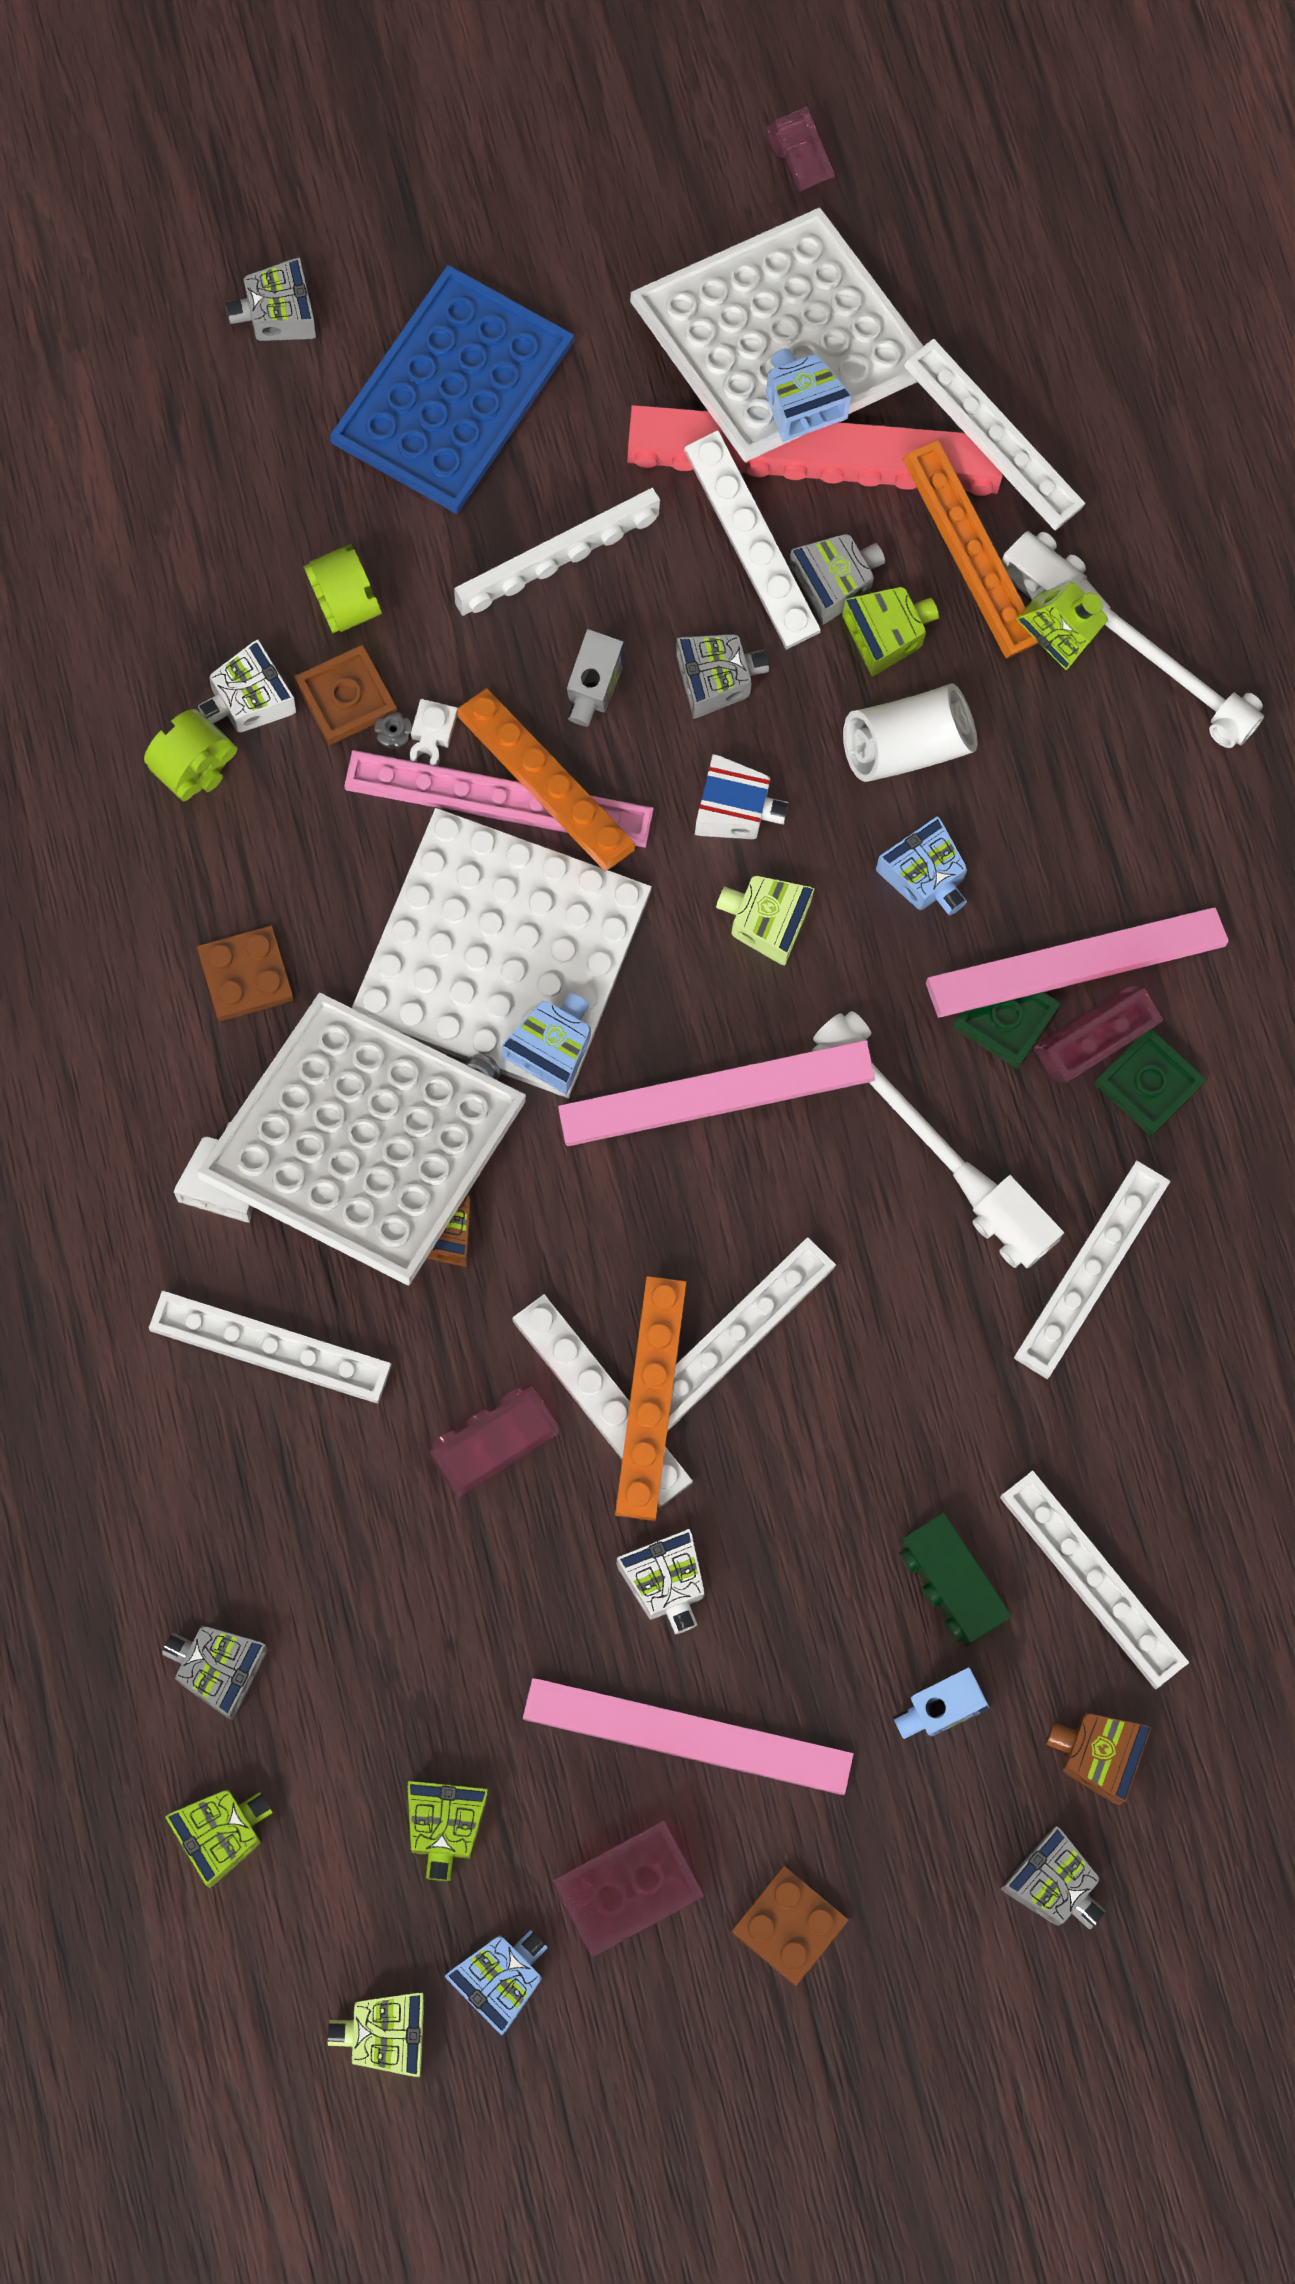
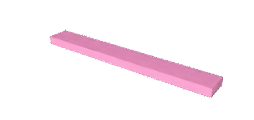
M352 750L344 785L345 790L568 833L520 782ZM591 796L635 842V846L646 848L653 815L652 807Z
M1216 907L928 977L926 986L937 1016L940 1018L1226 947L1229 940Z
M867 1040L560 1105L558 1109L566 1146H572L873 1082L875 1077Z
M532 1678L523 1720L840 1795H845L854 1754Z

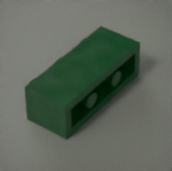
M944 1513L902 1539L899 1544L902 1549L899 1552V1556L910 1573L915 1571L918 1573L925 1584L921 1587L924 1596L933 1608L939 1605L947 1618L944 1621L945 1628L955 1642L961 1640L967 1648L1012 1617Z

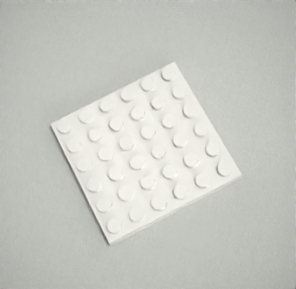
M817 208L631 292L630 302L744 462L796 439L782 441L766 395L768 372L774 368L771 358L781 349H790L796 360L810 355L819 356L849 391L851 400L848 414L918 382L904 365L907 359L924 346L821 208Z
M435 808L352 1009L433 1049L466 1060L469 1056L474 1057L478 1053L490 1056L495 1060L501 1074L569 1098L650 896L652 886L608 870L605 872L600 867ZM569 993H574L585 999L590 1005L580 1021L591 1028V1038L568 1093L564 1094L502 1057V1045L543 1000L561 1008Z
M319 992L199 1168L198 1179L409 1286L525 1103L526 1095Z

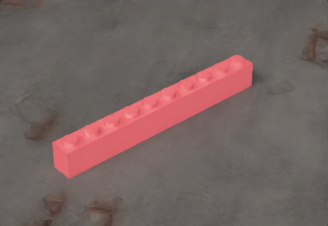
M632 405L627 463H635L643 468H652L659 465L671 466L680 471L692 470L693 467L684 452V447L719 431L739 472L747 473L753 477L778 475L790 480L814 478L821 479L827 483L850 481L859 482L861 485L869 487L886 484L910 490L916 488V485L902 458L915 449L939 440L965 491H970L978 496H986L991 493L998 494L1002 480V473L965 433L838 422L807 433L744 462L708 411Z

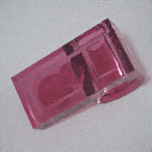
M807 107L777 119L768 125L767 133L770 144L779 158H786L799 192L835 176Z

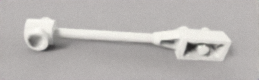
M1027 531L1006 551L1002 563L1013 585L1032 600L1039 593L1070 581L1076 583L1085 594L1089 592L1097 594L1102 601V611L1108 618L1105 624L1108 628L1216 711L1211 720L1212 725L1209 731L1218 744L1226 748H1232L1236 743L1241 746L1260 725L1265 715L1260 712L1263 705L1258 697L1251 693H1246L1243 697H1240L1235 692L1227 700L1221 697L1110 610L1111 607L1089 583L1087 576L1083 574L1086 570L1083 561L1075 555H1069L1064 559L1054 551L1057 547L1056 542L1049 534L1040 532L1037 536H1034L1031 532Z
M850 1011L846 1016L839 1013L815 1034L813 1041L817 1046L812 1051L865 1041L871 1035V1031L864 1020L855 1012ZM872 1063L875 1081L869 1083L954 1173V1178L973 1206V1212L977 1215L972 1221L973 1225L985 1238L988 1239L995 1234L1004 1246L999 1251L1008 1264L1016 1268L1022 1263L1028 1269L1060 1241L1064 1232L1011 1175L997 1185L968 1162L965 1163Z

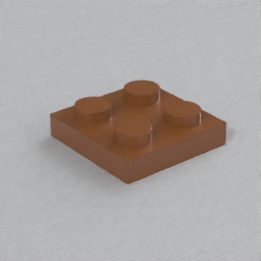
M363 645L294 676L295 683L328 745H332L374 725L377 720L397 712V707Z
M272 925L197 946L218 1022L294 1001Z
M783 1866L731 1933L796 1987L849 1920L787 1867Z

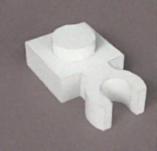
M420 699L411 730V739L420 742L411 748L410 761L417 762L419 755L429 754L431 756L430 765H439L437 745L449 747L457 718V707Z

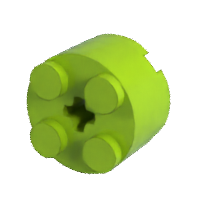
M352 544L309 561V564L303 566L332 633L345 631L382 614Z
M196 709L187 710L172 719L171 722L175 727L167 735L161 730L150 743L144 756V762L148 765L147 767L183 802L189 800L202 789L210 792L216 788L223 778L220 771L237 752V747Z

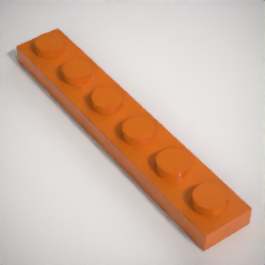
M939 440L907 453L902 460L1005 658L1007 659L1038 644L1039 642L1016 620L1025 609V606Z
M487 688L457 708V717L605 872L635 851V842Z
M646 1277L615 1516L656 1520L686 1281Z

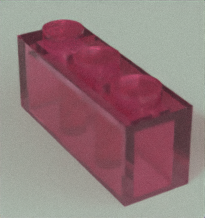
M1129 986L1033 1048L1052 1081L1067 1083L1163 1022V1019L1145 987Z
M533 1386L525 1391L521 1387L514 1389L501 1399L503 1405L489 1413L487 1409L478 1412L467 1421L469 1427L456 1435L453 1431H449L433 1442L435 1448L430 1451V1458L457 1499L558 1434V1424Z

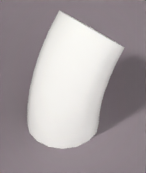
M951 683L897 701L851 711L845 720L843 743L850 768L857 778L867 782L918 770L973 753L977 749V733L971 711L962 692L955 684Z

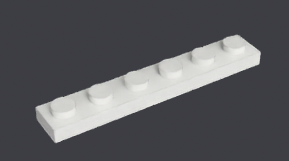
M935 339L931 340L907 359L904 365L907 371L1055 531L1083 508L1085 502Z
M719 431L685 446L684 452L786 650L819 634L821 629Z
M652 487L454 588L455 605L462 616L471 611L473 613L481 612L489 607L493 600L503 595L511 596L518 593L524 588L526 583L536 578L545 579L557 571L558 567L567 562L581 561L590 554L591 550L603 544L609 546L616 543L623 537L624 533L636 527L643 529L649 526L659 516L660 499Z
M1139 1161L1135 1162L1014 1359L1044 1378L1048 1379L1169 1185L1170 1180Z
M808 1237L676 1364L667 1432L835 1269L836 1264Z
M166 1291L161 1292L149 1325L151 1332L377 1404L380 1402L392 1367L389 1362Z
M543 1294L515 1315L512 1321L620 1458L623 1459L630 1401L545 1294ZM666 1447L658 1498V1506L660 1508L693 1482Z
M1031 1471L1001 1495L1000 1499L1155 1690L1189 1663L1034 1471Z

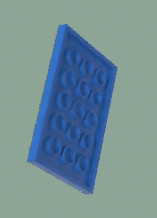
M447 265L330 434V443L458 515L574 343V335Z

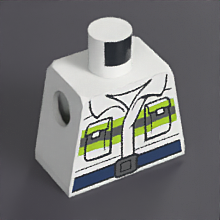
M259 640L252 642L210 675L211 688L215 696L198 705L200 713L212 723L228 716L237 732H244L296 713L294 697Z
M690 1529L617 1557L616 1564L620 1573L650 1620L667 1614L675 1635L698 1626L690 1604L703 1599L704 1588Z

